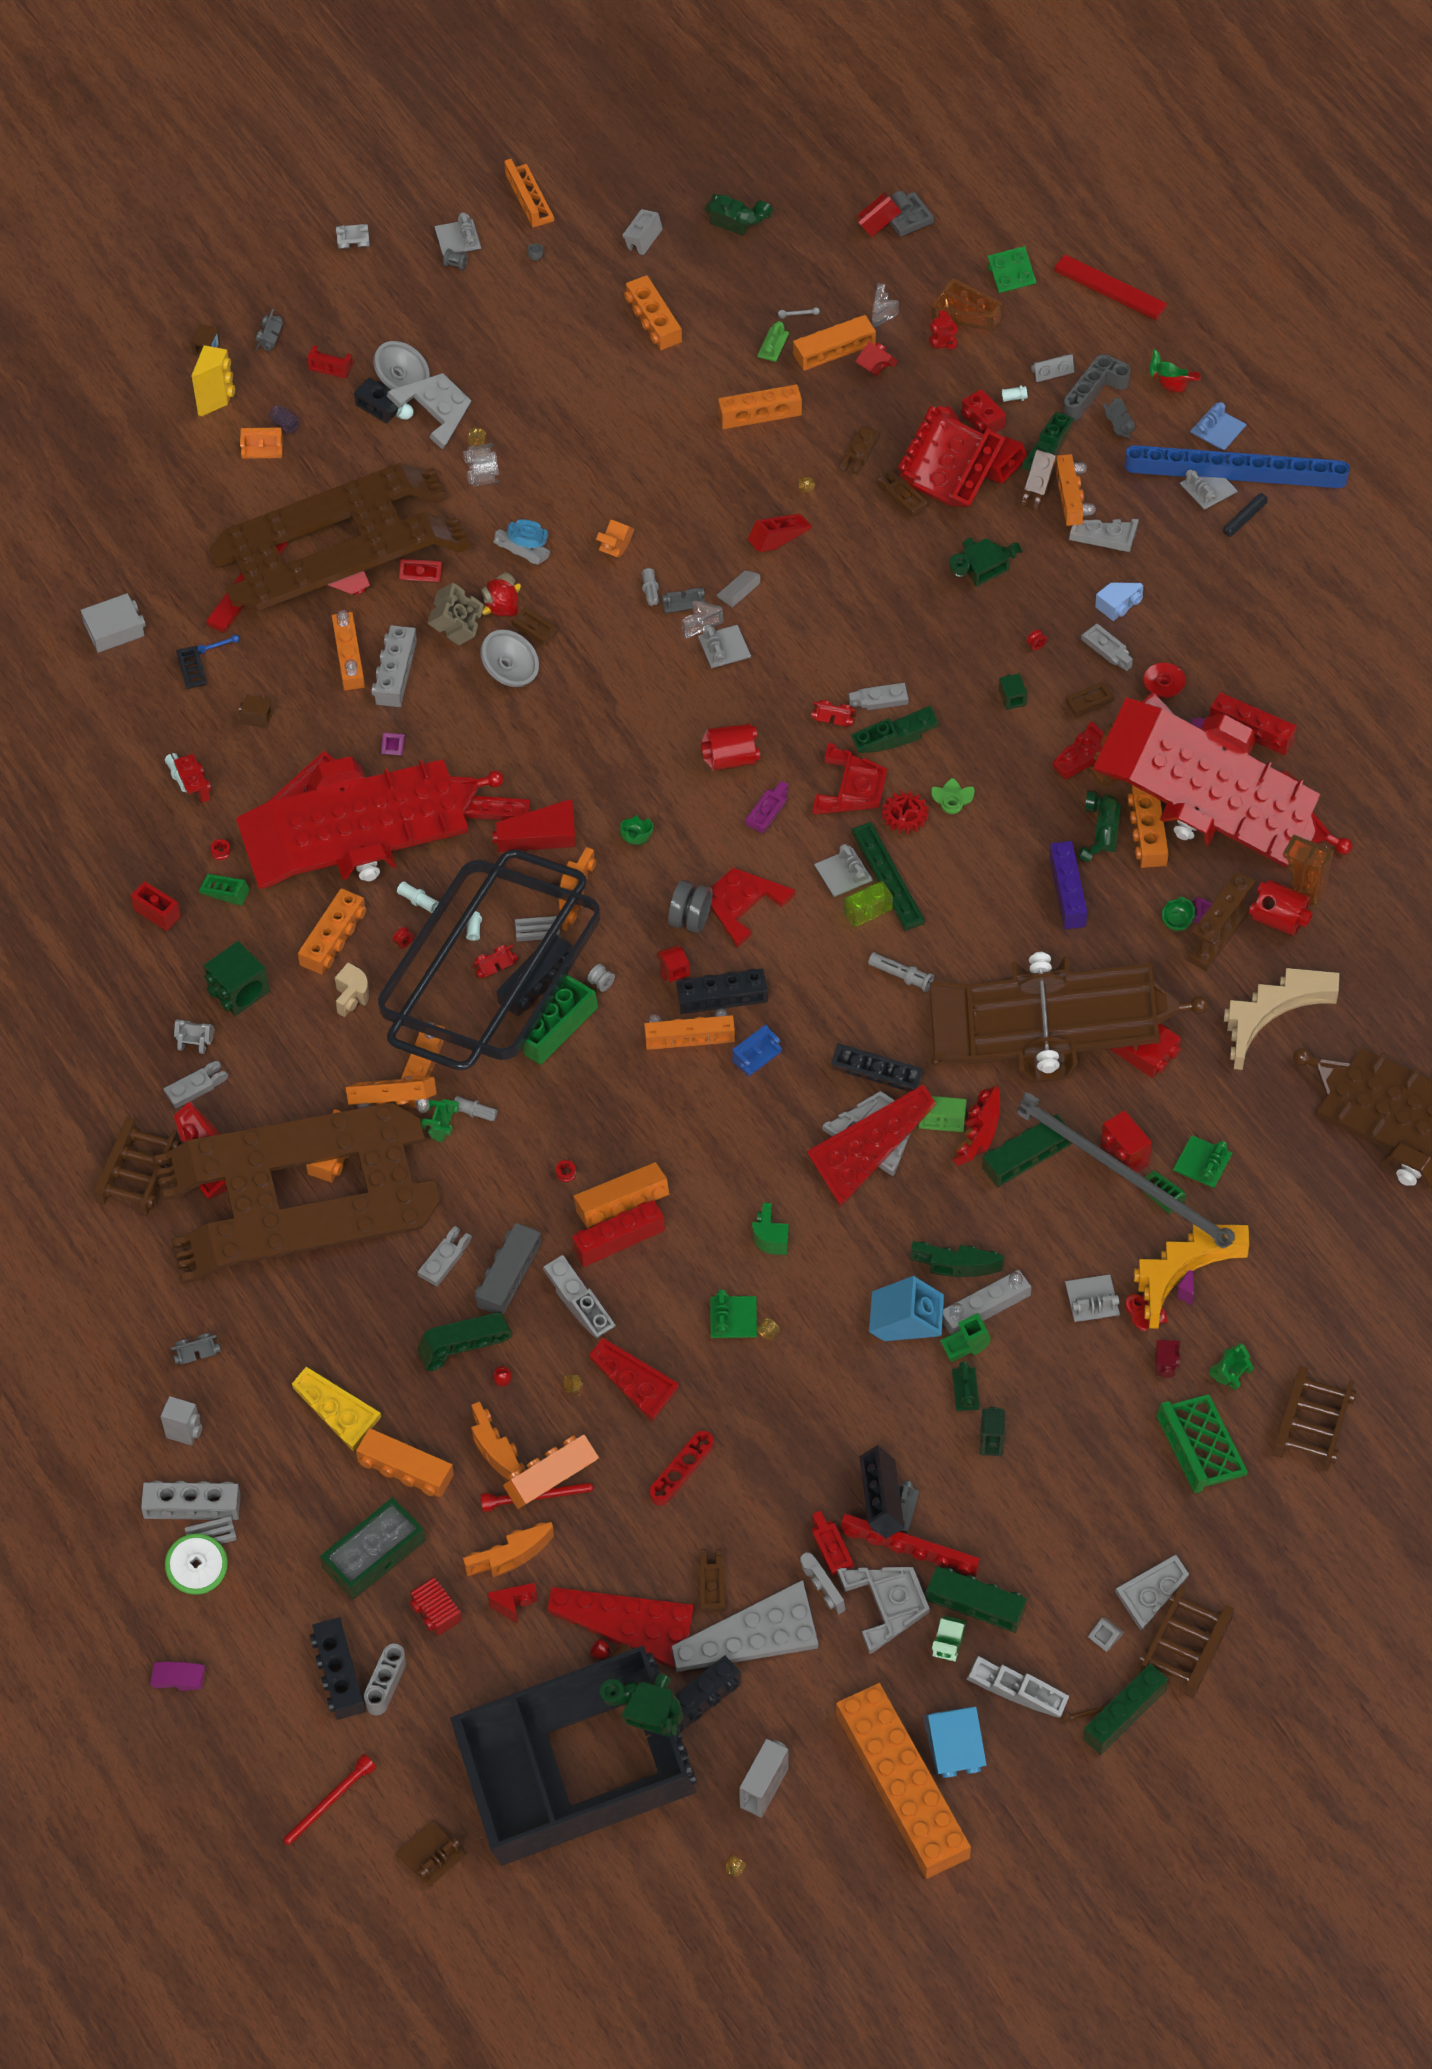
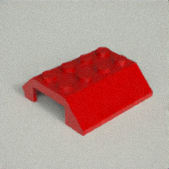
M940 405L939 407L930 406L924 417L926 422H921L915 434L917 439H912L906 451L909 457L904 455L898 466V469L901 471L900 476L913 489L948 506L970 507L1005 437L989 429L986 430L985 434H982L950 418V410Z

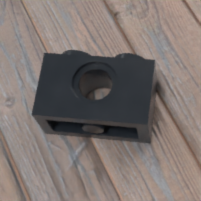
M368 378L354 392L355 406L386 424L397 414L398 407L387 397L390 389L379 381Z

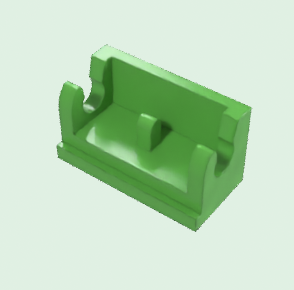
M932 1096L936 1106L919 1123V1128L964 1133L967 1099Z

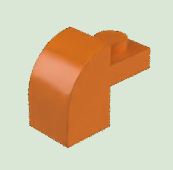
M610 520L606 533L599 532L596 540L602 542L599 551L615 557L622 556L630 543L635 529Z

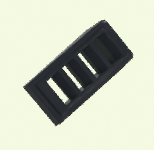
M197 646L176 650L186 689L207 685ZM195 658V660L184 662V659ZM193 664H196V665H197V666L191 667V668H186V667H185V666H189V665H193ZM199 671V673L187 675L189 672ZM201 678L199 681L189 682V679Z

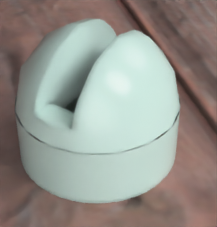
M406 403L401 408H398L396 416L407 420L412 417L413 408Z

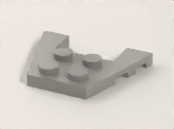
M443 373L392 389L387 394V397L398 408H401L412 398H415L442 424L429 437L442 450L447 445L471 403V400Z
M880 1091L857 1104V1107L848 1113L843 1112L834 1121L826 1122L823 1125V1131L833 1137L895 1100ZM910 1134L879 1166V1168L891 1176H894Z
M884 1567L882 1570H868V1568H859V1570L838 1569L837 1573L845 1592L869 1585L884 1622L883 1625L862 1631V1637L869 1654L874 1653L929 1613L930 1608L913 1567Z

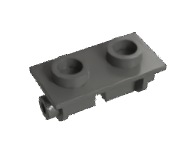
M273 309L269 316H264L260 326L263 327V330L259 329L255 341L258 343L255 350L258 349L259 345L266 351H270L275 346L283 321L280 316L272 315Z
M1117 397L1112 400L1110 405L1103 403L1102 405L1106 410L1105 415L1112 422L1114 432L1119 436L1131 439L1132 437L1129 433L1135 430V423L1130 414L1126 412L1128 410L1123 400Z
M704 588L688 589L683 593L681 591L666 592L665 595L661 596L665 614L706 607Z
M211 1333L197 1336L198 1340L189 1342L188 1339L176 1342V1347L171 1348L172 1352L177 1351V1355H174L175 1363L183 1365L197 1361L194 1353L199 1351L201 1359L217 1355V1352H221L219 1343L214 1344L213 1340H217V1335L211 1336Z
M904 1481L903 1484L899 1485L905 1528L900 1531L908 1532L920 1490L914 1489L912 1482Z

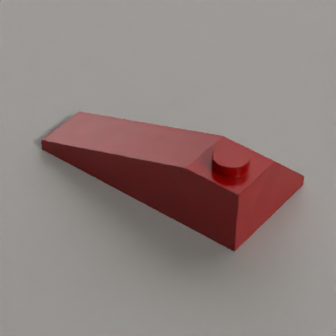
M190 1101L174 1115L181 1141L183 1142L220 1135L219 1131ZM224 1180L199 1186L207 1199H212L227 1191Z

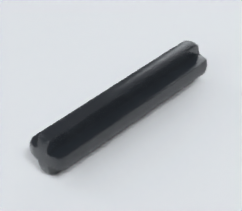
M1263 493L1258 494L1223 527V533L1228 537L1234 535L1267 503V496Z

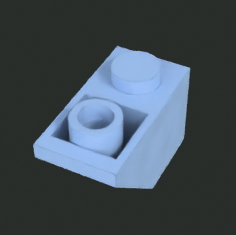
M1110 583L1096 594L1095 607L1114 621L1119 616H1124L1133 605L1141 602L1144 585L1141 583Z

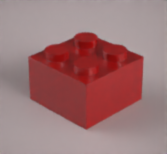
M1125 1110L1103 1123L1100 1144L1102 1150L1137 1173L1149 1166L1152 1142Z

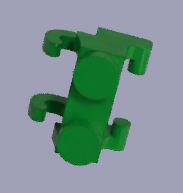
M442 1099V1102L428 1100L426 1108L432 1110L434 1106L436 1107L432 1120H421V1127L426 1129L427 1125L431 1126L428 1131L431 1138L437 1142H442L446 1139V1135L450 1136L453 1127L449 1123L452 1120V1114L458 1111L459 1102Z
M1238 1343L1236 1347L1227 1348L1220 1362L1210 1368V1377L1223 1385L1230 1383L1229 1387L1237 1390L1241 1386L1238 1378L1242 1373H1251L1254 1370L1249 1360L1251 1356L1245 1346Z

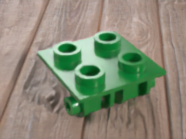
M1025 246L987 256L990 263L987 264L989 272L992 271L999 293L1036 284Z
M1191 1135L1173 1171L1215 1188L1233 1152L1228 1151L1227 1143L1224 1141H1219V1143L1214 1145Z
M718 1290L715 1297H710L711 1338H757L756 1296H729L725 1290Z

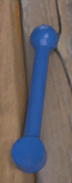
M233 635L232 638L207 646L199 645L197 647L199 654H204L208 649L230 642L237 643L240 638L238 635Z

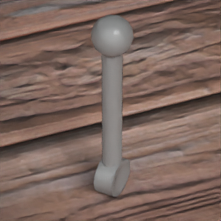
M817 307L813 308V310L790 312L780 310L778 316L783 319L791 315H818L820 310Z

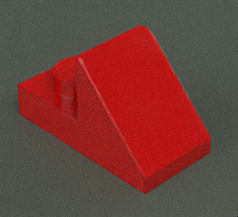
M535 1583L488 1592L490 1608L518 1623L515 1606L525 1607L533 1602H538Z

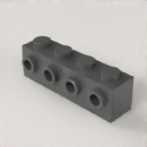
M515 1223L512 1230L507 1231L504 1239L505 1243L502 1248L497 1250L493 1266L487 1268L483 1284L478 1285L475 1291L477 1307L493 1314L502 1313L504 1315L542 1244L541 1232Z

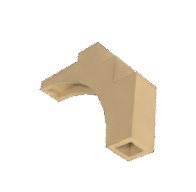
M1286 968L1285 977L1281 976L1280 986L1258 984L1257 993L1253 992L1252 1002L1230 1000L1229 1009L1225 1008L1224 1022H1228L1227 1031H1232L1231 1041H1235V1047H1231L1230 1060H1234V1069L1243 1070L1245 1055L1252 1040L1272 1019L1286 1011L1305 1005L1318 1003L1336 1004L1340 973Z

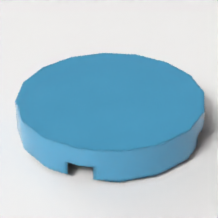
M525 519L517 520V523L510 522L506 532L507 537L512 542L528 548L541 547L546 544L548 538L547 530H543L539 523Z

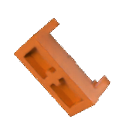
M241 428V458H282V428Z

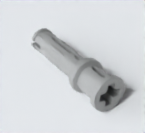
M876 952L871 954L868 961L870 966L904 979L907 985L913 984L920 987L923 992H928L930 990V983L934 981V974L921 972L915 966L907 967Z

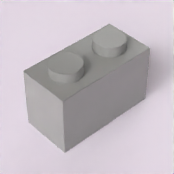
M169 1396L161 1414L166 1438L193 1445L195 1438L198 1439L202 1432V1425L199 1420L200 1415L198 1414L196 1404Z

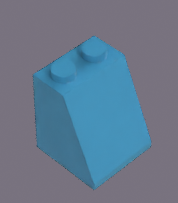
M915 1276L872 1291L869 1332L883 1341L941 1336L944 1294Z
M976 1707L923 1715L936 1774H942L943 1778L957 1776V1771L966 1769L967 1774L981 1772V1767L987 1766Z

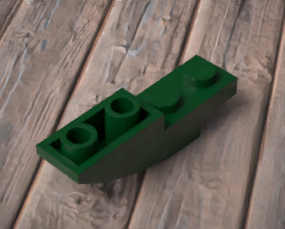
M1055 412L1041 431L1038 442L1023 461L1022 468L1028 471L1031 470L1036 450L1057 455L1066 440L1074 418Z
M930 705L891 722L890 718L851 734L858 753L878 752L921 739L920 734L938 727L939 723Z
M913 1241L910 1251V1260L930 1265V1273L941 1276L978 1277L1000 1272L1004 1267L1003 1255L995 1251L980 1250L971 1245H960L958 1252H955L950 1248H939L931 1246L926 1242Z

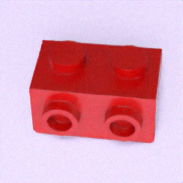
M194 754L175 759L174 765L187 794L198 792L202 803L209 801V791H212L208 779H204L203 775L205 773L202 764L197 763Z

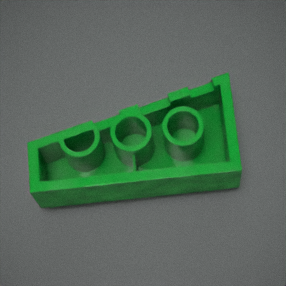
M567 975L523 1045L524 1055L542 1065L596 1011L598 1003L595 991Z

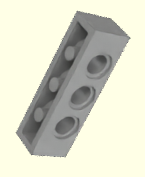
M152 1481L143 1485L141 1509L144 1519L217 1520L231 1516L232 1520H238L241 1494L239 1485L232 1482L217 1484L206 1481L198 1483H186L184 1481L163 1483L161 1481ZM166 1497H173L169 1501H163ZM190 1497L196 1498L193 1501H186ZM215 1497L220 1498L219 1500L214 1502L210 1501L212 1498Z

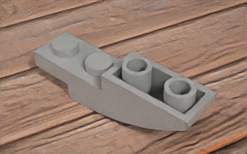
M563 1255L543 1267L544 1272L556 1287L555 1291L561 1300L596 1339L616 1326L590 1288L587 1290Z

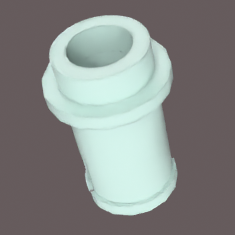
M1020 385L1017 388L1002 389L1003 402L1019 399L1024 401V399L1028 398L1026 386L1022 387Z
M475 911L467 923L466 938L468 940L476 941L480 939L482 917L479 912Z

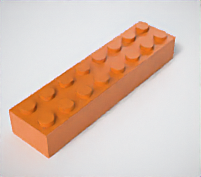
M878 1683L837 1702L836 1716L924 1877L928 1879L970 1859L971 1846L881 1684Z

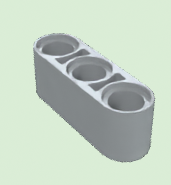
M393 1643L385 1647L365 1690L366 1709L372 1715H381L386 1711L406 1667L404 1649L399 1644ZM393 1656L400 1657L396 1661L389 1660ZM383 1677L391 1678L387 1682L380 1681ZM374 1698L381 1699L378 1703L370 1702Z

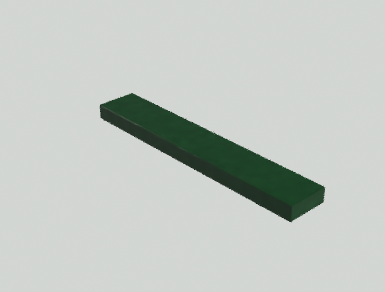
M872 822L852 828L851 833L903 930L907 931L924 925L925 920Z

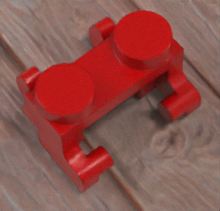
M941 310L939 317L929 324V329L932 333V336L929 337V343L932 348L948 347L949 350L957 347L955 335L958 333V327L947 312Z

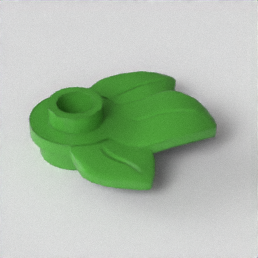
M951 778L943 788L932 787V798L941 804L944 812L956 814L961 811L963 805L973 800L975 791L974 787L962 789L957 781Z

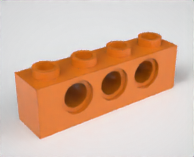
M646 275L627 282L626 292H624L625 299L628 304L631 303L635 316L640 317L644 330H648L652 343L657 344L660 351L682 343V329L649 277Z
M797 384L718 398V414L723 429L801 416L802 398Z
M1132 785L1131 794H1128L1127 799L1128 806H1132L1133 810L1130 811L1131 824H1135L1133 841L1138 844L1135 847L1136 860L1140 859L1141 868L1167 866L1168 848L1164 822L1160 820L1162 815L1161 801Z

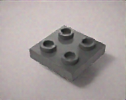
M898 191L892 195L891 199L902 212L889 224L899 237L934 223L933 215L915 192L906 195L904 191Z

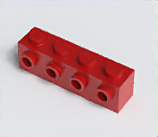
M1220 692L1210 707L1209 716L1220 714L1229 716L1254 730L1255 743L1284 756L1295 741L1297 725Z
M654 1200L643 1202L632 1210L623 1211L612 1219L600 1221L592 1228L577 1232L572 1236L573 1251L584 1268L665 1231L664 1216Z

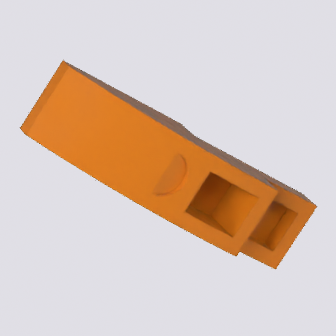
M586 847L578 863L569 861L567 866L583 872L587 879L589 872H592L596 866L594 850ZM563 874L560 887L573 891L578 880ZM559 899L560 911L566 903V901L562 899ZM577 904L573 906L562 924V930L567 931L570 924H574L577 918V911L579 907L582 908L583 906Z
M480 1402L472 1404V1414L477 1424L471 1427L472 1437L488 1463L507 1480H509L507 1476L518 1469L521 1472L526 1471L523 1463H518L516 1459L518 1453L514 1443L509 1444L507 1437L500 1438L497 1428L491 1427L490 1422L492 1418L488 1409H483Z
M552 1522L538 1523L533 1528L526 1530H515L506 1536L507 1545H496L490 1550L481 1553L473 1552L464 1557V1568L467 1577L490 1570L494 1578L526 1563L537 1555L554 1537Z

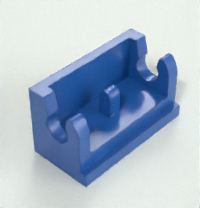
M765 1024L732 1049V1060L749 1077L782 1052V1048L778 1045L780 1040Z

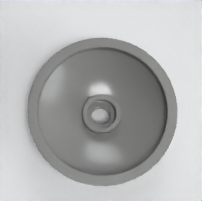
M399 341L385 342L379 346L374 354L373 364L380 380L391 390L430 377L429 368L423 356L406 343Z
M497 630L490 633L482 642L480 653L483 665L488 673L500 683L511 687H522L532 682L539 670L538 656L533 646L523 636L509 630Z

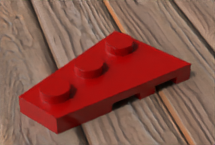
M1091 721L1083 734L1080 733L1076 737V741L1071 746H1067L1052 762L1053 769L1067 780L1095 764L1108 736Z

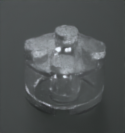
M493 443L468 446L467 451H463L465 464L468 463L469 471L466 472L468 484L480 487L499 483V479L495 480V475H499L496 453L490 450V447H494Z

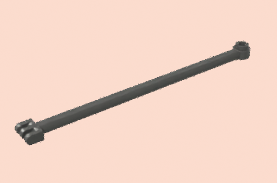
M1024 1093V1100H1021L1020 1107L1016 1111L1018 1115L1026 1120L1031 1119L1033 1116L1214 1238L1217 1246L1226 1248L1233 1243L1235 1235L1232 1230L1228 1228L1220 1229L1037 1106L1038 1098L1030 1093Z

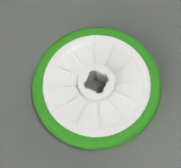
M199 1533L179 1538L172 1544L165 1558L166 1575L172 1585L184 1593L193 1595L204 1594L216 1588L225 1577L228 1565L227 1556L222 1545L214 1538ZM195 1560L201 1563L197 1568L192 1566Z

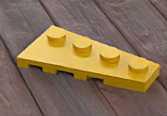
M305 1367L292 1383L293 1389L353 1452L363 1440L368 1429H372L381 1418L379 1411L308 1367Z

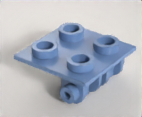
M1219 402L1212 406L1190 433L1225 451L1247 424L1225 413L1224 403Z

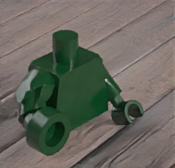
M713 193L711 200L705 205V211L710 214V224L744 236L749 225H758L764 219L770 218L774 211L772 206L764 201H756L753 210H751L741 201L732 199L728 195H716L715 193Z
M967 538L962 543L964 547L962 553H957L950 557L949 569L958 577L968 573L974 585L978 587L1008 571L1010 557L1015 558L1017 553H1022L1023 551L1019 542H1014L1005 547L993 543L989 539H983L976 543L972 538Z
M1087 790L1085 812H1095L1098 809L1095 843L1090 846V850L1082 846L1078 851L1080 854L1078 858L1084 862H1090L1093 855H1097L1101 851L1116 853L1121 804L1115 797L1106 793L1102 797L1096 791Z
M658 1673L653 1685L645 1682H625L622 1685L616 1679L607 1680L601 1685L600 1695L607 1705L616 1706L623 1704L626 1706L621 1715L626 1725L670 1737L672 1730V1735H677V1727L683 1719L680 1701L672 1690L667 1689L671 1680L670 1677Z

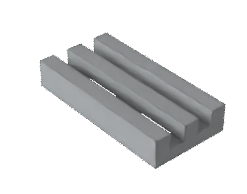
M557 916L515 919L517 942L542 940L547 931H542L549 930ZM560 929L556 934L558 937H560Z
M231 1516L185 1528L186 1535L199 1533L215 1537L218 1534L230 1532V1534L214 1538L220 1544L237 1540Z

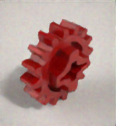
M901 791L899 796L893 793V799L887 797L886 804H883L882 819H885V826L890 825L891 831L898 829V834L906 830L908 835L912 829L918 832V826L924 828L925 821H928L929 807L926 806V800H920L919 794L915 797L912 796V791L908 795Z

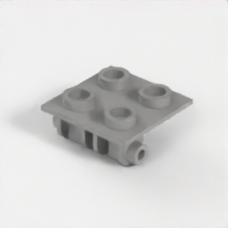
M460 213L458 222L435 226L443 256L447 249H451L452 252L456 253L481 249L474 221L470 219L468 214Z
M1188 470L1186 472V480L1180 482V485L1204 510L1238 492L1226 478L1199 477L1197 472Z
M707 625L704 627L703 634L698 636L711 669L751 658L738 625L717 631L711 625Z
M847 844L840 846L839 854L814 864L834 897L873 881L851 846H847Z
M1111 1275L1065 1281L1074 1322L1120 1315L1118 1308L1119 1298L1118 1295H1115Z

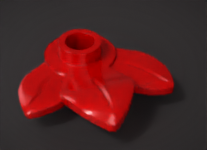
M1131 1294L1125 1300V1309L1131 1315L1133 1324L1145 1332L1149 1327V1319H1145L1144 1316L1145 1305H1148V1301H1144V1294L1142 1296ZM1162 1307L1159 1324H1166L1168 1321L1167 1314Z

